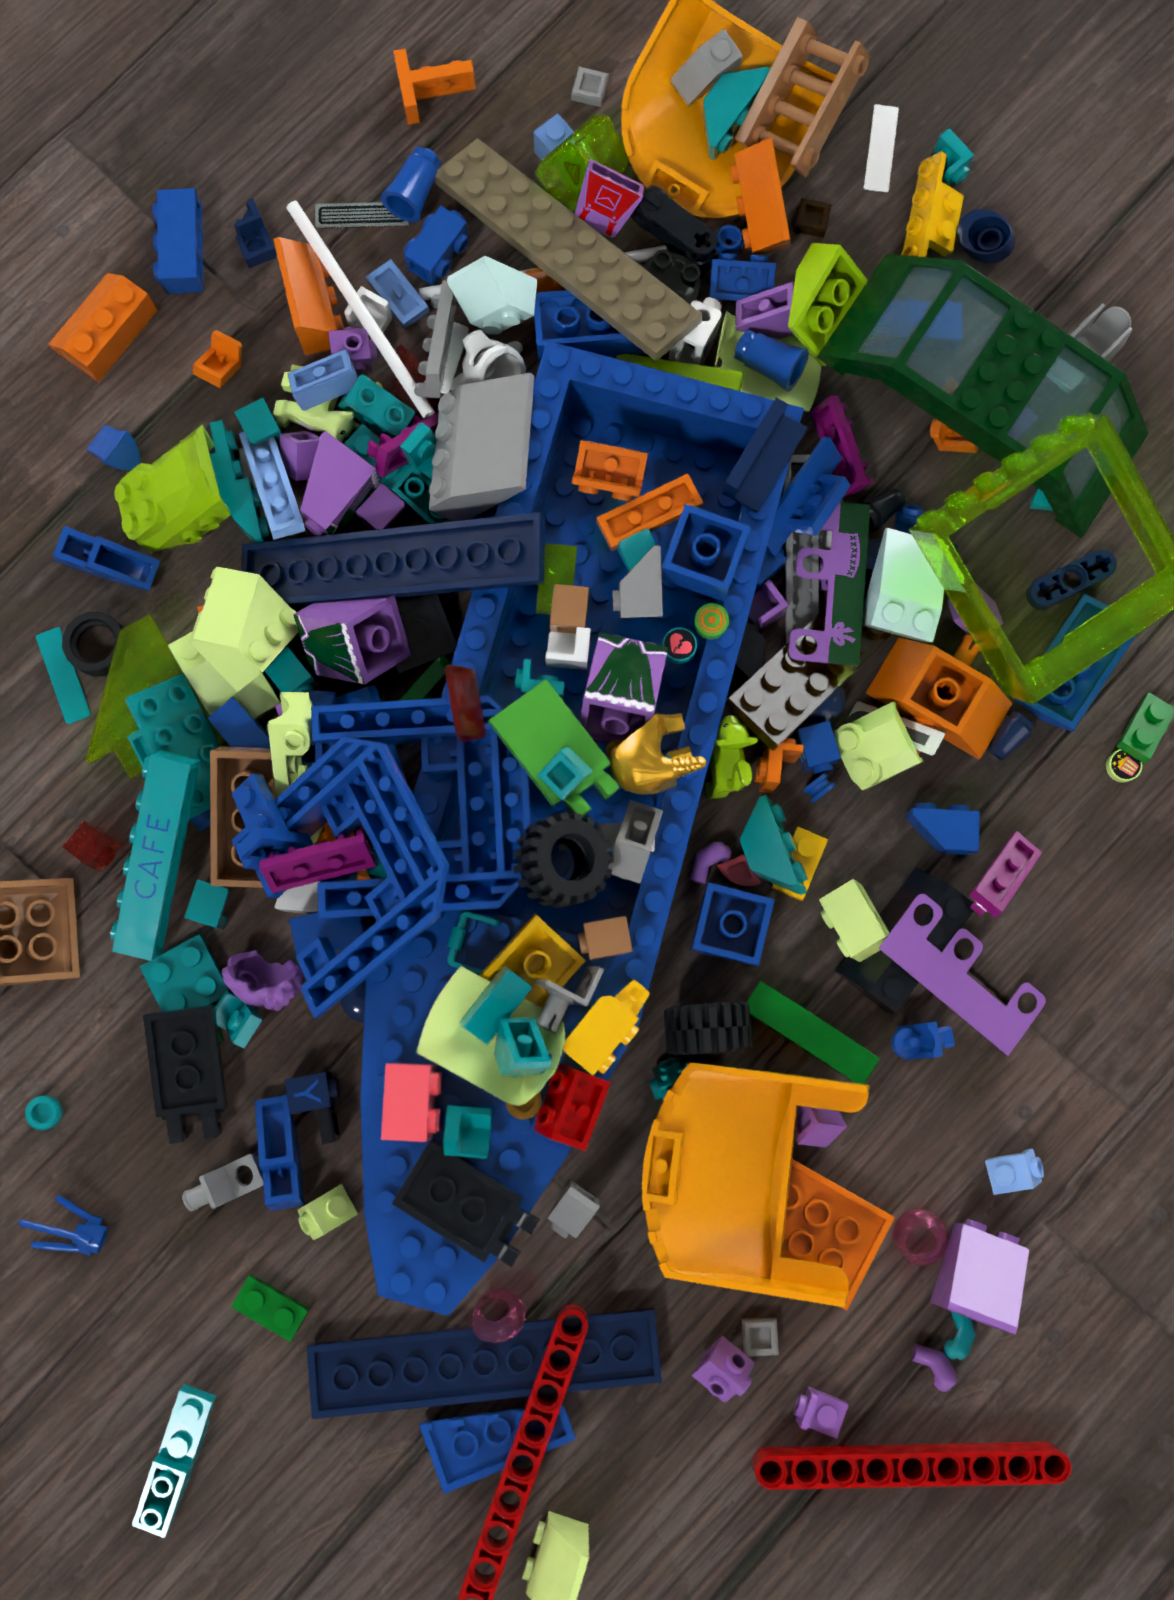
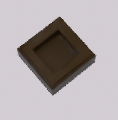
M801 198L794 232L824 238L832 204Z

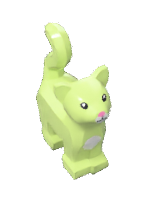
M292 365L290 372L304 366ZM284 372L281 386L284 391L292 393L287 374L289 372ZM376 382L377 385L383 388L381 383ZM339 397L304 411L301 410L297 402L276 400L273 411L276 423L280 427L286 428L290 422H293L310 431L324 432L325 430L341 443L345 438L351 436L353 430H357L361 426L353 420V411H333Z

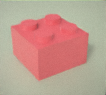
M387 1063L385 1065L381 1140L427 1142L433 1138V1133L440 1130L441 1109H435V1095L438 1096V1094L442 1093L443 1073L437 1072V1064Z

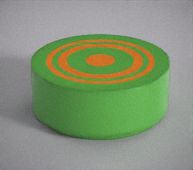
M708 603L701 606L694 618L696 632L701 637L709 640L720 638L724 635L729 625L727 611L716 603Z

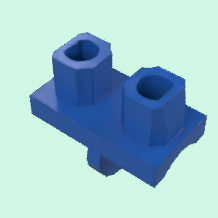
M937 1021L897 1026L898 1030L891 1039L894 1053L903 1058V1060L943 1056L942 1049L954 1047L955 1045L951 1026L938 1028Z

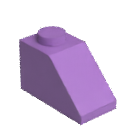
M794 282L736 301L735 328L741 332L749 329L757 334L762 333L779 339L794 335L788 328Z

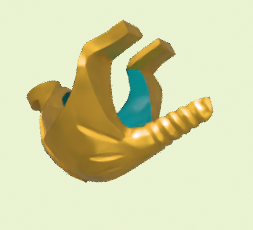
M656 713L644 726L625 740H614L606 746V754L611 762V774L615 782L625 791L642 795L660 793L675 787L677 779L705 767L706 759L700 756L694 758L690 746L669 751L666 753V756H663L661 753L663 735L686 730L682 713L673 715Z

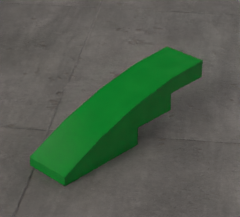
M761 981L746 1002L749 1005L752 1017L853 1083L866 1084L881 1060L851 1038Z

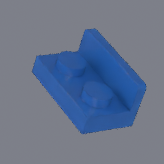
M719 253L718 259H711L709 297L738 301L773 289L776 263H768L769 256L750 255V261H737L738 254Z

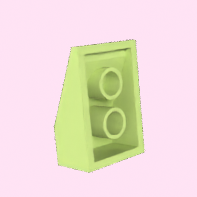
M192 632L168 645L180 668L210 715L232 697L240 700L255 719L275 709V705L281 703L264 673L237 692L189 643Z
M548 1511L545 1522L538 1521L533 1543L538 1544L535 1556L534 1558L527 1557L522 1579L527 1580L526 1595L531 1600H577L589 1560V1526L587 1523Z

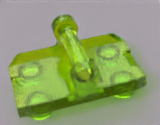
M604 113L595 114L543 158L535 171V175L547 193L571 212L575 213L589 159L621 174L627 167L628 157L624 144L617 135L609 116Z

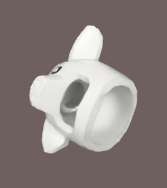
M482 330L471 332L463 339L466 349L462 362L463 372L453 379L450 390L452 391L462 384L525 374L526 366L520 355L523 350L522 344L518 341L505 344L489 339Z

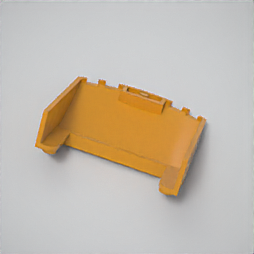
M690 1062L663 1099L664 1101L650 1130L643 1162L642 1204L649 1231L647 1233L664 1277L845 1307L848 1300L849 1279L840 1267L782 1257L798 1106L848 1113L858 1112L867 1104L870 1085Z

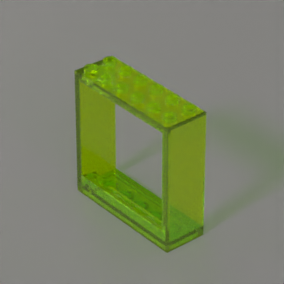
M1089 412L1077 416L1074 413L1058 422L1059 428L1051 434H1048V432L1043 433L1029 442L1031 447L1021 454L1020 452H1015L1001 461L1002 467L993 473L988 471L973 480L974 486L965 492L960 490L953 493L944 500L946 505L936 512L934 509L925 512L916 519L918 524L909 529L1005 694L1031 705L1174 609V537L1107 414L1092 415ZM1087 447L1156 575L1064 636L1063 642L1042 656H1037L1023 666L948 536L986 510H994Z

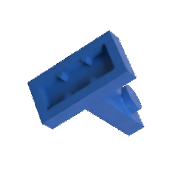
M252 773L232 793V797L249 833L235 847L240 859L260 861L267 859L269 854L274 851L279 856L288 853L289 847L297 850L314 845L308 833L288 831L262 774Z

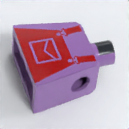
M589 159L574 216H578L598 233L614 238L641 202L644 185Z

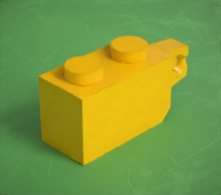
M632 980L614 998L612 996L600 997L565 1040L563 1051L591 1075H594L597 1070L604 1074L617 1058L612 1052L618 1044L622 1042L627 1046L639 1031V1028L635 1026V1023L639 1020L636 1016L650 993L638 982Z

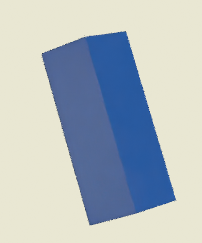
M1084 594L1015 697V701L1043 722L1074 732L1143 627V623Z

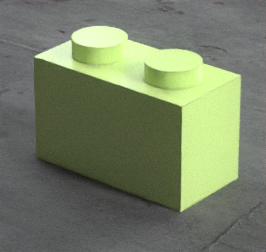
M852 879L819 899L824 908L820 912L821 916L830 929L834 927L840 938L836 942L845 957L851 956V958L862 962L880 951L879 947L890 932L864 887L859 882Z

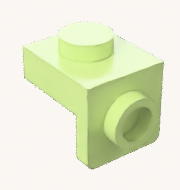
M342 1184L297 1210L302 1230L306 1235H310L313 1240L327 1234L358 1215Z

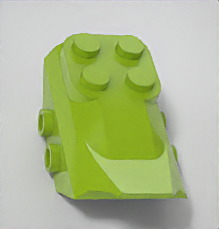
M203 425L152 464H138L115 487L114 494L119 504L123 531L129 539L134 540L139 546L151 552L183 544L197 543L203 539L202 537L205 534L218 528L220 523L231 515L229 508L219 494L209 450L214 447V444Z

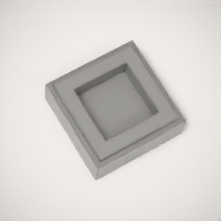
M579 67L571 93V100L601 107L609 81V74Z
M776 1317L741 1319L743 1353L746 1356L779 1355Z

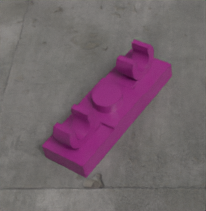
M829 396L810 412L820 440L823 436L830 437L842 457L832 475L846 477L851 485L842 499L851 497L874 481L873 478L867 479L864 471L868 464L861 462L860 453L850 427L853 421L847 420L844 411L848 409L847 405L840 402L839 396Z
M439 412L434 413L428 419H421L417 415L413 416L411 427H406L400 432V435L393 439L386 434H381L379 445L372 440L368 442L367 453L372 458L377 459L375 468L378 475L384 478L408 464L400 445L421 422L428 426L435 436Z
M358 829L356 836L345 838L343 834H340L337 840L333 842L328 841L297 850L289 847L288 853L279 856L276 855L275 851L271 852L267 859L260 860V871L272 893L376 867V859L363 831Z
M1019 832L1013 833L969 894L975 900L970 905V908L979 916L988 911L995 918L1004 911L1042 852Z

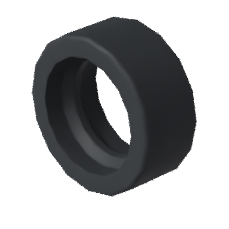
M86 612L76 616L67 625L62 636V649L66 659L79 671L93 677H103L117 672L126 663L130 654V639L126 630L112 616L102 612ZM95 626L108 628L115 638V646L112 653L105 660L98 663L84 660L78 651V643L81 636L88 629Z

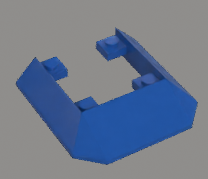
M488 695L311 706L315 762L344 736L386 745L421 743L423 774L458 772L461 840L437 841L449 863L441 912L500 908L520 886L517 881L522 879L520 872L514 873L513 866L518 865V859L513 858L514 850L521 848L517 844L519 837L525 835L526 832L524 830L531 825L528 774L488 723L492 717L504 709ZM357 872L318 882L319 919L374 916L365 896L386 878L358 880Z
M344 736L275 799L288 831L308 833L311 837L328 822L335 838L340 834H343L346 838L362 824L389 876L365 896L377 921L337 956L328 937H318L296 956L307 980L300 989L314 1018L321 1017L440 918L449 863L387 745ZM246 827L232 839L234 847L249 835ZM240 859L245 869H255L268 898H279L287 891L272 893L260 871V861Z

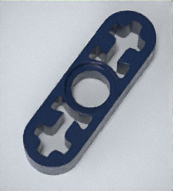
M1096 550L1037 579L1027 590V601L1035 609H1048L1105 581L1115 572L1117 567L1116 559L1107 550ZM1096 562H1104L1106 564L1103 571L1098 569L1089 575L1086 571ZM1064 573H1075L1080 580L1079 586L1076 588L1068 587L1063 580ZM1055 584L1057 590L1053 591L1046 598H1039L1036 593L1040 589L1044 591Z

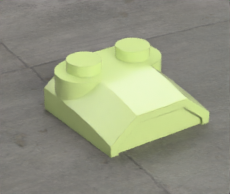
M891 702L835 730V741L839 754L852 781L861 790L873 787L924 762L922 757H919L896 708V702Z

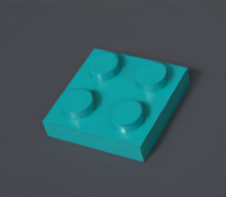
M201 934L161 954L154 960L139 966L161 1011L213 1005L220 1001L225 992L232 993L231 989L224 984L222 972Z

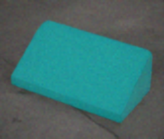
M503 965L459 1023L463 1028L488 1045L497 1034L499 1018H509L533 987Z

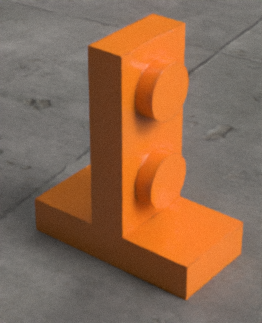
M406 48L393 51L408 125L420 123L416 100L476 89L472 60H457L445 65L424 66L418 70L410 71Z

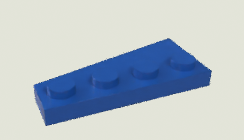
M563 1402L545 1452L576 1439ZM525 1407L420 1422L419 1427L444 1494L503 1470ZM531 1420L526 1424V1429L531 1434L537 1435L545 1430V1426L539 1420ZM519 1455L513 1461L514 1464H518L530 1458L526 1455Z

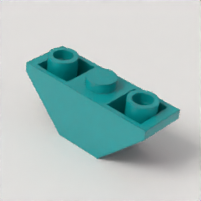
M768 67L722 74L704 98L703 120L708 155L712 160H715L720 152L724 154L730 148L734 140L732 135L739 126L741 127L770 71Z
M766 795L761 796L739 839L749 868L762 880L799 895L805 894L807 891L803 881L808 878L801 862H796L792 852L797 850L790 832L785 833L782 822L786 821L783 810L779 803L773 804Z

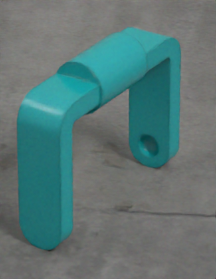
M464 912L460 915L457 927L453 926L447 945L448 948H451L447 961L453 968L459 969L462 966L480 975L483 970L455 962L458 950L461 951L466 934L465 925L467 918L498 927L501 921Z

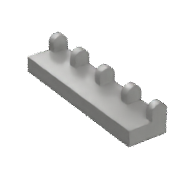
M442 281L440 295H433L431 298V306L437 309L436 315H430L427 319V326L433 329L432 338H425L422 345L423 349L429 352L428 361L420 362L418 372L426 376V383L415 384L414 393L419 397H441L457 307L456 298L447 281Z

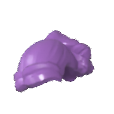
M257 950L231 955L227 966L222 969L224 984L231 989L236 997L250 1006H264L266 1009L279 1011L283 1006L289 1005L292 998L300 993V987L303 985L302 978L304 974L300 965H296L291 960L283 965L280 963H269L259 955Z

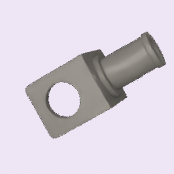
M588 966L575 994L549 980L537 979L535 984L547 990L549 995L538 1020H536L539 1027L543 1026V1029L556 1034L568 1005L587 1007L604 969L599 966Z
M251 1153L200 1176L201 1184L184 1191L182 1198L185 1207L189 1211H195L208 1203L214 1209L264 1186L263 1173L255 1155ZM242 1165L248 1166L253 1173V1180L248 1185L241 1183L237 1176V1171Z

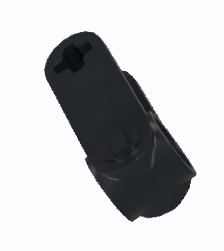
M650 185L644 190L641 202L631 214L634 222L675 253L687 257L698 267L708 265L713 258V251L717 243L715 233L672 200L659 187Z

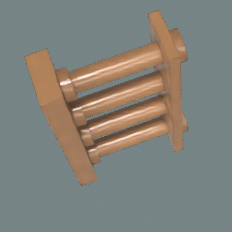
M797 17L734 139L746 149L761 141L772 138L774 149L793 157L790 164L801 176L807 177L810 169L817 164L819 152L859 77H862L866 72L871 56L861 42L856 40L849 53L816 41L819 35L810 23ZM810 54L841 66L832 84L800 71ZM796 84L825 97L816 115L785 102L793 85ZM780 114L809 127L800 145L769 132L776 116Z

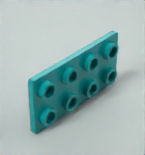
M180 674L125 698V702L139 730L130 734L127 738L142 767L145 760L150 758L151 754L159 751L201 760L189 819L209 810L210 751L220 747L185 675Z

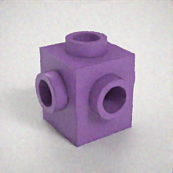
M349 326L343 330L329 331L331 355L347 349L357 376L364 375L366 372H373L372 360L378 359L377 348L373 340H369V335L365 328Z
M721 1336L705 1350L692 1376L705 1386L711 1394L726 1403L735 1394L742 1396L752 1382V1378L749 1375L755 1362L746 1356L741 1349Z

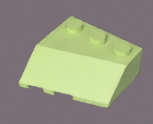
M216 567L212 571L210 577L212 583L206 590L204 596L206 601L203 610L198 614L189 643L239 692L262 674L298 633L293 616L296 611L259 574Z

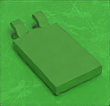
M547 679L489 720V725L553 808L560 802H563L570 814L579 813L581 818L589 813L588 811L591 810V807L579 795L581 792L593 784L605 801L620 788L614 779L604 771L610 766L611 762ZM569 747L592 770V773L562 801L537 774L561 749Z

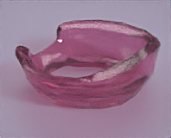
M914 1209L903 1213L896 1221L892 1238L909 1263L928 1266L937 1263L945 1254L948 1244L947 1233L943 1222L934 1214L925 1209ZM917 1227L929 1228L935 1236L934 1247L925 1254L913 1255L905 1245L910 1232Z
M504 1289L490 1290L479 1298L471 1316L473 1332L482 1341L491 1343L505 1342L515 1337L521 1331L525 1321L526 1308L522 1299L514 1291ZM488 1298H501L508 1302L509 1310L503 1319L489 1321L484 1318L480 1311L482 1304Z

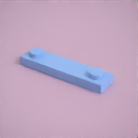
M245 432L239 433L273 540L304 532V523L274 436L252 446Z

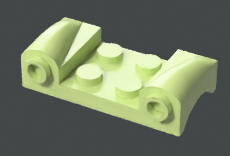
M281 692L282 715L268 722L276 798L308 769L307 765H302L301 757L308 751L312 741L311 706L313 704L308 692ZM323 826L310 837L313 844L321 834Z

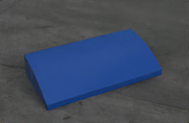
M568 290L536 293L534 318L538 362L541 361L546 341L604 356L645 353Z

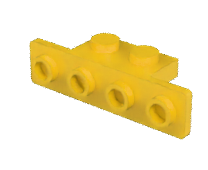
M942 151L926 158L919 166L916 189L912 197V209L906 226L907 233L901 255L926 257L928 247L943 256L953 253L964 195L942 182L947 154Z

